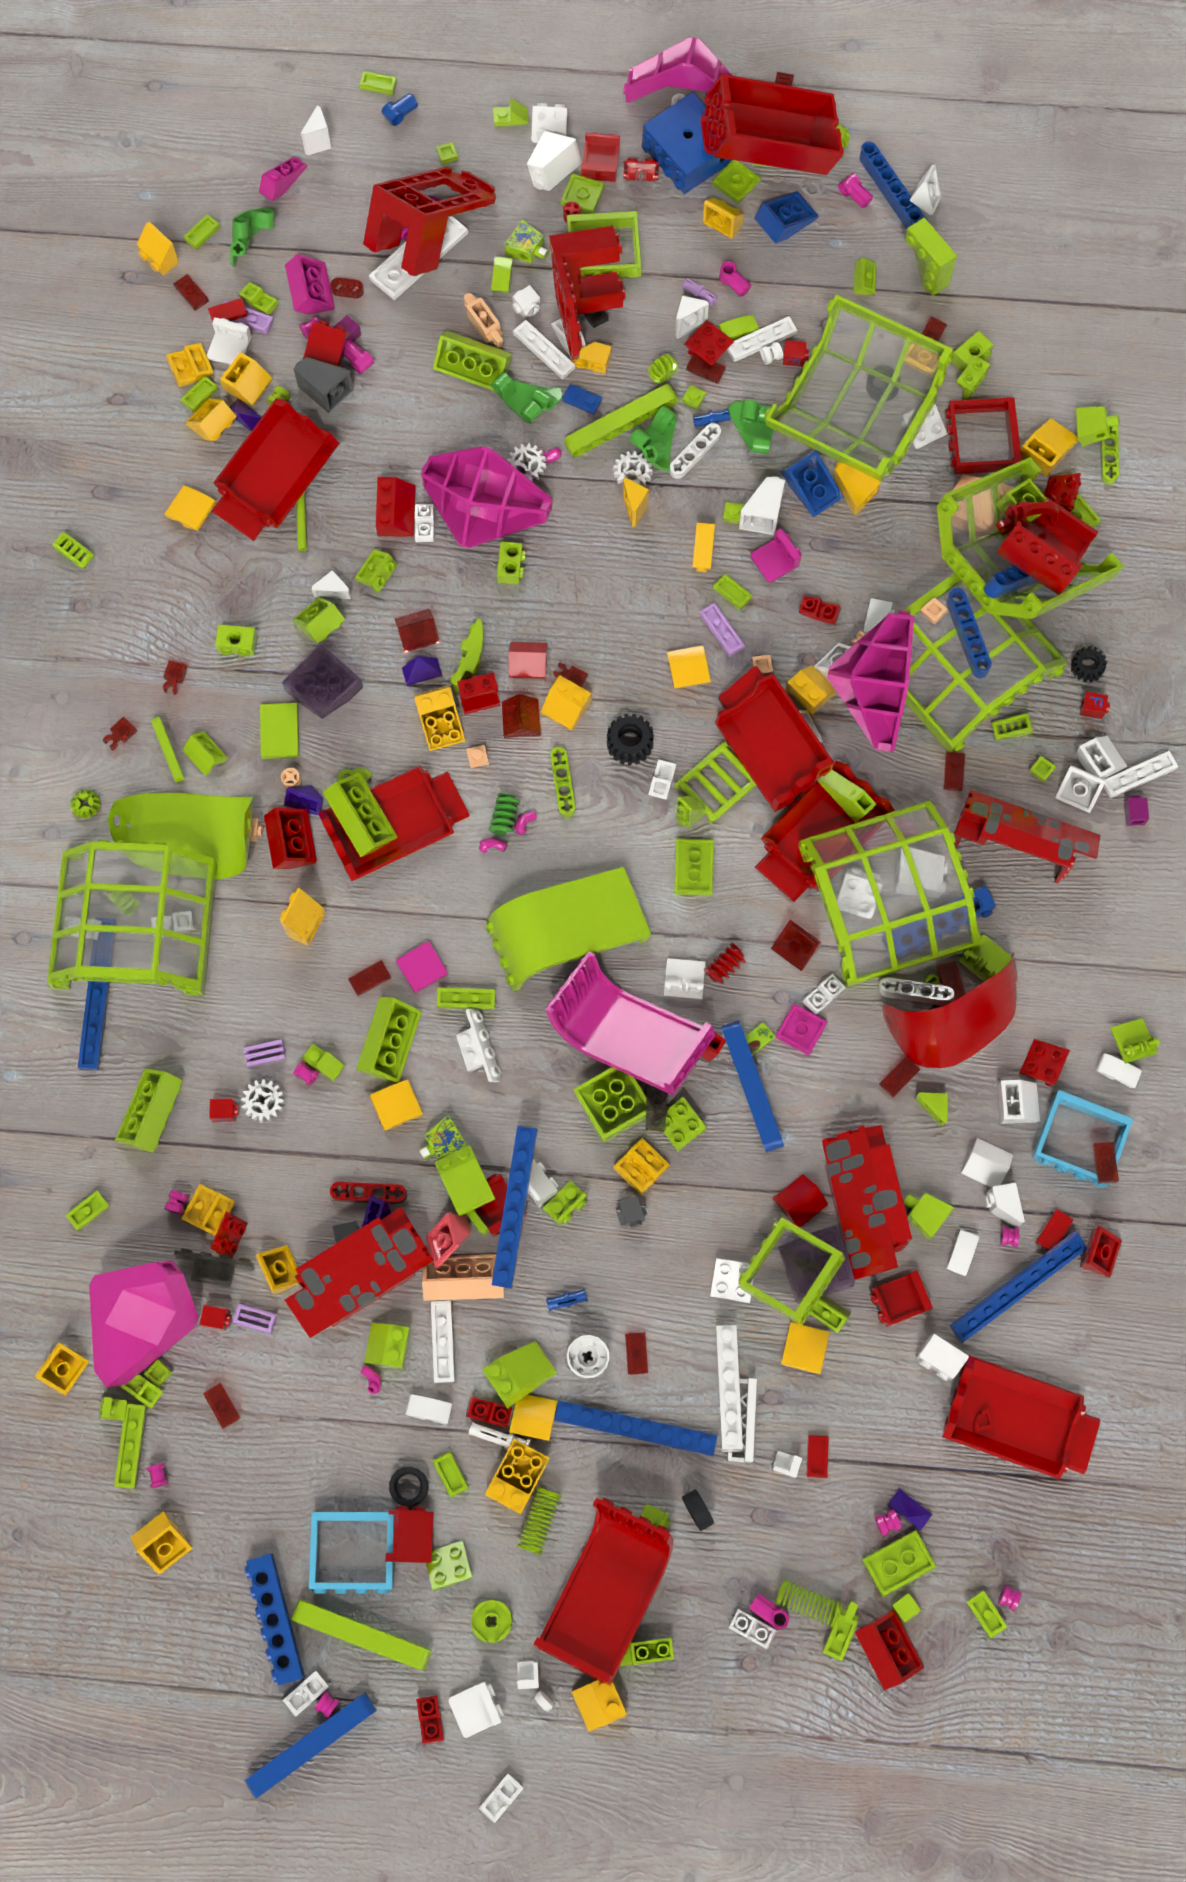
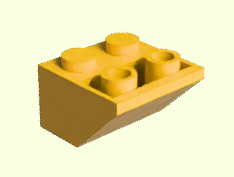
M241 352L220 378L224 391L252 407L273 380L254 359Z

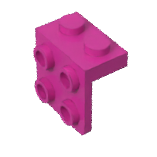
M780 528L775 531L774 539L753 551L750 558L766 581L771 583L799 567L802 555L800 550L791 543L790 536Z

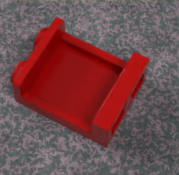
M595 132L585 134L581 176L598 181L616 182L620 136L598 134Z
M319 320V323L313 322L303 359L308 357L339 367L347 336L350 337L351 333L346 332V328L338 325L335 328L329 327L330 323Z
M494 672L457 681L464 715L500 706L497 694L498 686Z
M494 1174L486 1179L495 1200L476 1208L477 1213L492 1237L500 1234L508 1185L501 1174L498 1176Z
M918 1271L873 1287L871 1289L872 1293L869 1294L873 1305L877 1304L879 1309L877 1315L881 1324L884 1323L886 1327L933 1308Z
M396 1506V1510H389L388 1515L395 1516L393 1553H386L385 1562L431 1563L434 1512H426L425 1507H413V1511H409V1506Z

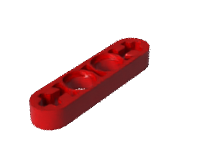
M335 1182L330 1187V1195L333 1199L351 1202H369L370 1196H373V1191L376 1188H382L384 1194L378 1199L387 1203L398 1204L406 1200L407 1191L399 1184ZM341 1186L342 1190L348 1191L347 1187L351 1186L349 1190L350 1197H347V1193H341L340 1196H337L334 1190ZM362 1187L364 1189L362 1197L357 1198L353 1195L355 1188ZM387 1188H390L389 1191L395 1193L397 1189H400L401 1193H403L399 1199H396L395 1195H389L390 1199H386L388 1195Z

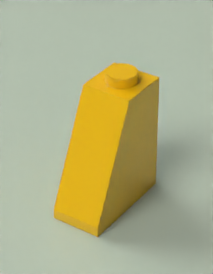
M839 461L834 468V479L853 514L857 516L879 491L881 482Z
M697 523L692 567L696 568L698 572H707V569H711L715 524Z

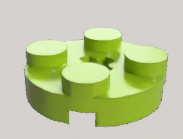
M496 1600L480 1603L474 1609L471 1617L472 1631L475 1636L481 1641L489 1643L503 1640L509 1634L513 1622L509 1608L504 1603ZM488 1616H496L495 1622L497 1625L495 1627L493 1625L487 1626L488 1620L486 1618Z

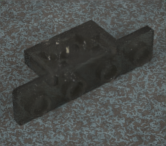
M647 1083L645 1129L664 1132L666 1130V1115L668 1113V1103H666L668 1093Z
M184 1248L174 1252L175 1257L178 1259L195 1261L191 1275V1281L231 1287L235 1268L255 1270L251 1260L239 1258L238 1261L232 1260V1257L227 1255L214 1257L208 1252L195 1254L192 1253V1250Z

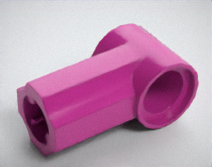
M851 173L838 184L842 195L845 197L850 196L861 208H866L873 200V195L861 185V180L854 173Z
M724 262L719 273L720 282L728 285L739 297H743L750 290L751 284L736 270V265L733 262Z
M351 339L346 340L343 355L351 362L354 370L362 374L374 364V360L367 351H362Z
M758 1593L749 1609L775 1628H785L789 1623L788 1614ZM777 1613H782L786 1617V1622L781 1626L774 1623V1616Z

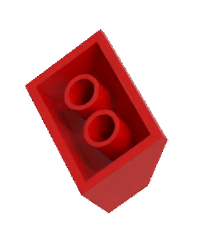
M377 477L375 525L377 536L414 537L415 485L397 477Z
M275 807L264 815L273 869H293L317 863L307 809Z
M895 1610L884 1614L855 1631L858 1641L865 1651L884 1691L902 1684L924 1668Z

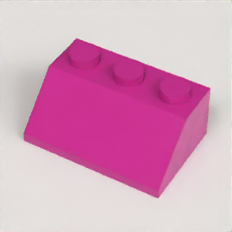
M296 254L285 264L294 311L310 315L333 310L335 306L325 262Z

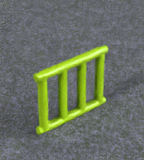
M725 741L674 784L677 789L681 788L687 796H693L706 808L705 814L709 817L707 819L711 824L756 786L740 760L727 748L728 745ZM722 753L749 780L743 788L714 761L718 755ZM709 765L736 794L727 800L700 772L704 767ZM693 777L722 805L715 812L686 784Z

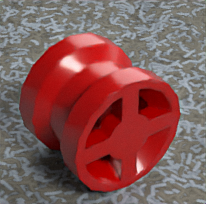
M568 202L563 207V219L566 223L567 215H572L573 213L574 215L580 214V206L576 202Z

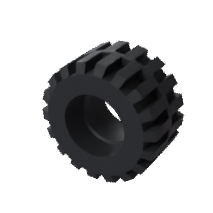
M624 714V718L619 716L617 721L613 720L611 726L608 727L607 749H609L610 756L613 755L615 761L619 759L620 764L623 765L625 762H628V765H632V762H635L637 765L640 764V760L645 761L646 756H649L651 749H653L654 734L652 726L649 727L650 723L647 720L644 722V717L642 716L637 718L636 714H632V716ZM626 733H634L640 737L641 741L635 746H625L620 742L619 738Z

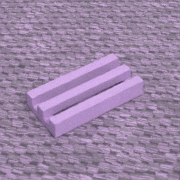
M282 1039L244 1048L248 1068L286 1059ZM279 1046V1048L249 1054V1052ZM281 1052V1055L251 1061L252 1058Z
M238 1303L232 1323L272 1334L277 1314ZM241 1309L271 1317V1320L261 1319L240 1312ZM238 1318H246L249 1320L267 1324L269 1326L268 1328H264L261 1326L238 1320Z

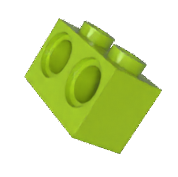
M500 542L497 569L498 583L520 584V578H524V567H521L522 561L526 559V550H523L522 543ZM511 553L517 554L514 557L509 556ZM508 570H514V571H515L514 573H511V574H510V573H507Z

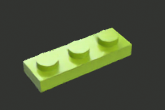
M437 988V1008L495 1010L496 990Z

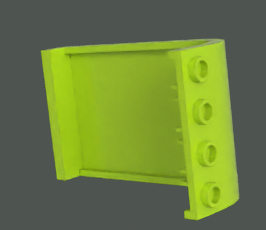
M624 867L519 896L497 908L486 922V930L488 934H491L493 948L498 952L500 957L499 964L505 970L506 982L508 986H511L512 991L519 990L526 980L547 968L585 957L588 952L596 954L637 941L641 944L647 942L652 935Z

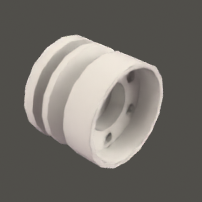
M584 1335L575 1339L568 1347L566 1353L567 1364L575 1375L582 1378H594L602 1374L607 1368L609 1350L600 1338ZM590 1351V1356L593 1358L592 1361L584 1362L582 1354Z

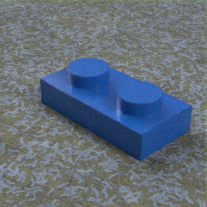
M569 384L562 397V402L595 415L602 402V397Z

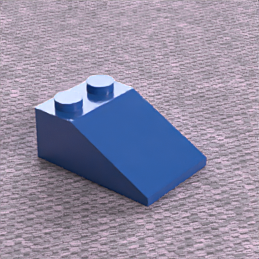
M796 191L764 202L754 219L776 244L787 240L817 220L819 216L802 195Z
M816 450L808 452L780 471L791 490L813 517L843 498Z

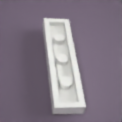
M788 316L735 340L727 351L732 360L736 362L760 351V348L763 346L769 347L774 342H780L796 335L797 328Z
M527 320L523 321L513 330V335L562 380L575 369V364Z
M1170 751L1105 779L1106 782L1103 787L1111 799L1176 770L1178 765Z
M451 1300L431 1301L434 1383L455 1382Z

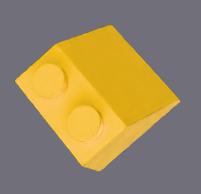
M715 197L704 202L703 224L733 239L743 224L744 213Z
M148 221L137 242L138 255L143 261L147 260L155 272L159 271L164 276L179 261L173 243Z
M208 398L185 424L204 440L216 441L221 436V432L233 424V420L237 416L223 400Z
M812 665L800 670L787 682L786 692L808 710L811 715L837 693L833 685Z
M559 675L549 690L541 709V714L573 731L592 701L591 693Z
M164 1511L130 1537L136 1551L159 1575L193 1549L177 1525Z
M596 1679L571 1691L589 1732L627 1715L613 1682L611 1686H608Z

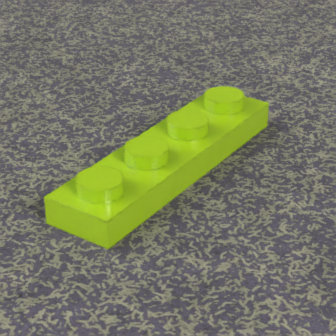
M127 1404L114 1487L136 1489L147 1409L145 1405Z

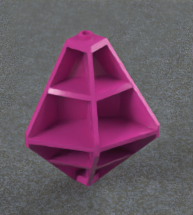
M688 37L631 68L628 81L624 83L623 94H626V102H631L666 86L708 93L720 74H732L700 38Z
M484 446L429 456L427 463L422 468L421 477L424 489L458 545L466 548L546 523L552 509V498L497 452Z
M899 610L898 614L888 613L885 618L834 661L828 669L827 678L875 750L894 752L910 675L914 616L910 615L909 611Z
M172 1260L153 1262L93 1276L89 1284L94 1372L107 1388L125 1385L195 1328L199 1320L184 1274Z

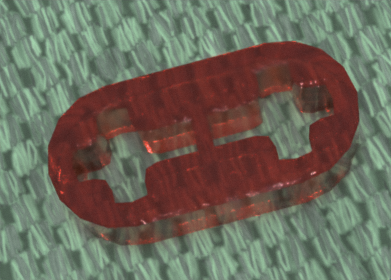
M334 278L330 283L331 291L335 296L356 299L364 294L363 284L359 280Z

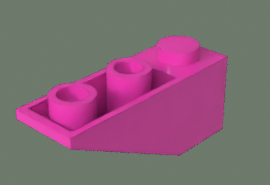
M293 156L262 174L259 193L271 201L281 197L307 168V164Z

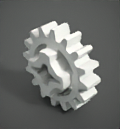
M528 443L527 447L521 444V449L515 447V453H509L512 459H507V461L518 471L526 473L523 475L532 482L533 478L539 480L538 475H544L542 468L547 467L546 463H543L546 461L545 456H542L543 451H538L536 445L531 448L530 443ZM525 458L527 459L529 464L528 469L525 466Z
M627 451V456L621 454L620 460H615L613 467L614 478H617L618 484L623 483L624 478H628L645 487L646 481L650 482L653 471L652 464L648 463L649 461L646 458H643V453L637 455L636 451H634L633 455H630L629 451Z
M263 1079L262 1083L259 1084L256 1080L255 1086L249 1084L248 1088L250 1090L243 1091L246 1098H241V1101L246 1104L242 1108L243 1110H248L245 1114L248 1117L252 1115L253 1121L259 1118V1121L263 1123L264 1118H267L270 1122L272 1115L276 1118L278 1117L277 1110H283L280 1104H284L285 1101L280 1098L284 1094L278 1092L280 1090L278 1085L273 1088L274 1083L272 1081L267 1084L266 1080ZM263 1089H268L273 1093H266L263 1091ZM264 1097L266 1100H264L265 1104L262 1105L260 1102L261 1098ZM253 1109H260L263 1113H257Z

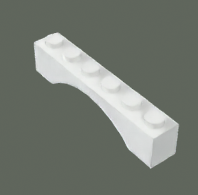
M736 1325L716 1326L721 1452H740L743 1449L737 1327Z

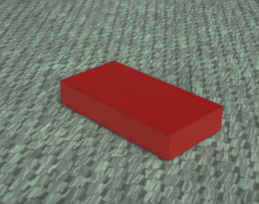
M242 298L208 308L212 323L214 317L219 319L225 318L229 321L247 317Z
M1056 1209L1035 1243L1049 1251L1061 1242L1073 1219Z
M808 1435L806 1477L827 1478L829 1436Z

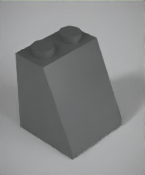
M308 357L295 365L294 373L298 387L327 413L353 391L350 372L347 369Z

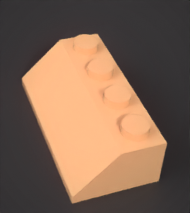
M496 1254L449 1256L438 1269L434 1268L433 1261L424 1266L422 1276L424 1301L504 1298V1287L492 1286Z

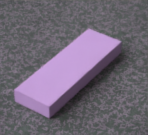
M245 307L247 317L230 321L243 323L249 329L267 335L274 319L272 316Z
M715 602L699 611V615L729 657L745 648L744 643Z

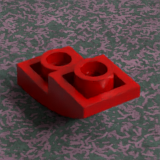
M804 595L799 613L821 622L836 625L841 608L840 605L824 603L820 598Z
M470 1397L465 1417L507 1428L512 1407L507 1408L505 1405Z
M438 1696L416 1699L423 1745L443 1742L444 1736Z

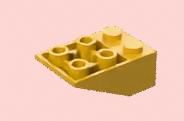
M1050 418L1022 446V460L1031 457L1042 470L1041 473L1048 477L1079 441L1078 437Z
M449 685L413 695L429 751L465 741Z
M297 888L296 892H293L289 898L290 904L288 908L282 911L280 922L289 938L309 946L326 912L307 893Z
M513 1439L485 1496L522 1515L550 1458Z

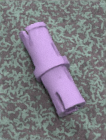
M689 278L684 281L682 288L695 295L696 299L705 300L710 306L715 304L717 296L707 291L703 285H698Z

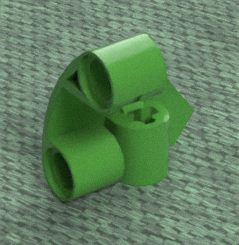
M258 208L248 210L236 215L232 219V244L230 246V264L232 267L236 266L238 257L243 256L250 247V238L262 228H274V209Z
M504 372L491 383L493 390L504 403L529 424L544 410L550 411L562 399L561 388L540 387L511 379Z
M752 400L735 401L727 409H729L730 417L751 452L768 455L774 429L766 426L764 416L767 409H771V407L759 405L758 402Z
M665 405L658 410L651 425L644 432L640 428L636 429L630 436L629 441L643 452L644 457L659 470L669 472L671 445L678 415Z

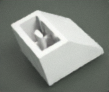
M1108 736L1097 737L1079 746L1075 753L1086 772L1104 780L1128 767Z
M1024 1080L1000 1081L997 1085L1000 1124L1040 1122L1037 1083Z

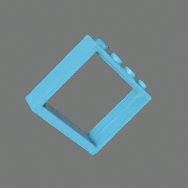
M1058 1090L1053 1097L1032 1158L1036 1159V1162L1040 1165L1054 1166L1058 1172L1074 1174L1073 1177L1076 1179L1092 1181V1184L1096 1187H1107L1112 1182L1133 1118ZM1058 1104L1121 1127L1104 1177L1041 1153Z
M311 1512L309 1589H314L316 1594H325L327 1589H335V1594H347V1589H356L355 1594H368V1589H376V1594H389V1589H394V1562H386V1583H317L319 1521H387V1553H393L395 1516L388 1515L389 1512Z

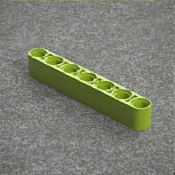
M665 384L568 435L563 442L572 457H579L651 419L662 406L665 405L668 408L675 406L679 398L670 384Z
M301 1599L298 1600L291 1620L421 1671H425L432 1650Z

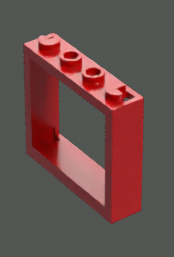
M1014 397L955 400L949 402L948 409H945V418L949 421V424H947V435H950L951 440H949L948 447L949 451H952L950 465L951 468H954V475L997 472L1022 461ZM1005 411L1010 460L960 463L955 414Z

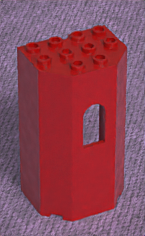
M720 74L705 96L704 104H707L705 114L701 115V131L704 151L707 154H712L714 157L827 175L844 155L841 132L839 128H836L839 124V118L837 117L836 102L832 93Z

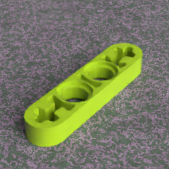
M1118 425L1112 426L1110 437L1107 438L1114 442L1113 446L1106 445V439L1100 441L1101 480L1108 485L1114 484L1119 476ZM1110 455L1115 461L1107 462L1105 456ZM1109 468H1112V469H1111V476H1113L1112 478H1109V475H1107V474H1108V471H1109Z
M160 716L150 719L175 782L184 781V775Z
M554 747L550 752L558 810L562 817L570 818L575 813V801L567 752L563 747ZM558 752H560V755H563L561 756L562 764H558L557 757H554ZM560 769L567 772L563 778L556 775V772ZM567 787L570 792L567 795H561L559 789ZM564 800H568L569 812L564 810Z

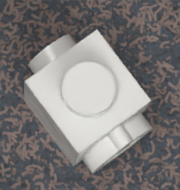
M530 285L523 290H518L512 296V307L523 318L535 315L541 307L540 297Z

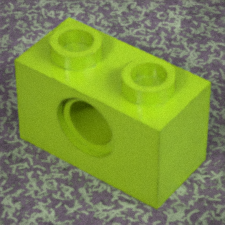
M977 331L953 352L951 362L963 372L974 356L987 361L993 354L994 344L980 331Z
M218 625L215 646L217 651L223 655H230L232 653L243 657L255 656L258 635L255 628ZM234 640H240L239 643L232 644Z

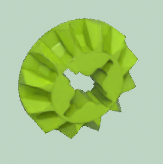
M86 789L83 791L79 790L77 794L73 795L70 805L75 816L87 819L98 813L101 802L95 792ZM88 799L90 807L85 805L82 807L80 800L87 801Z

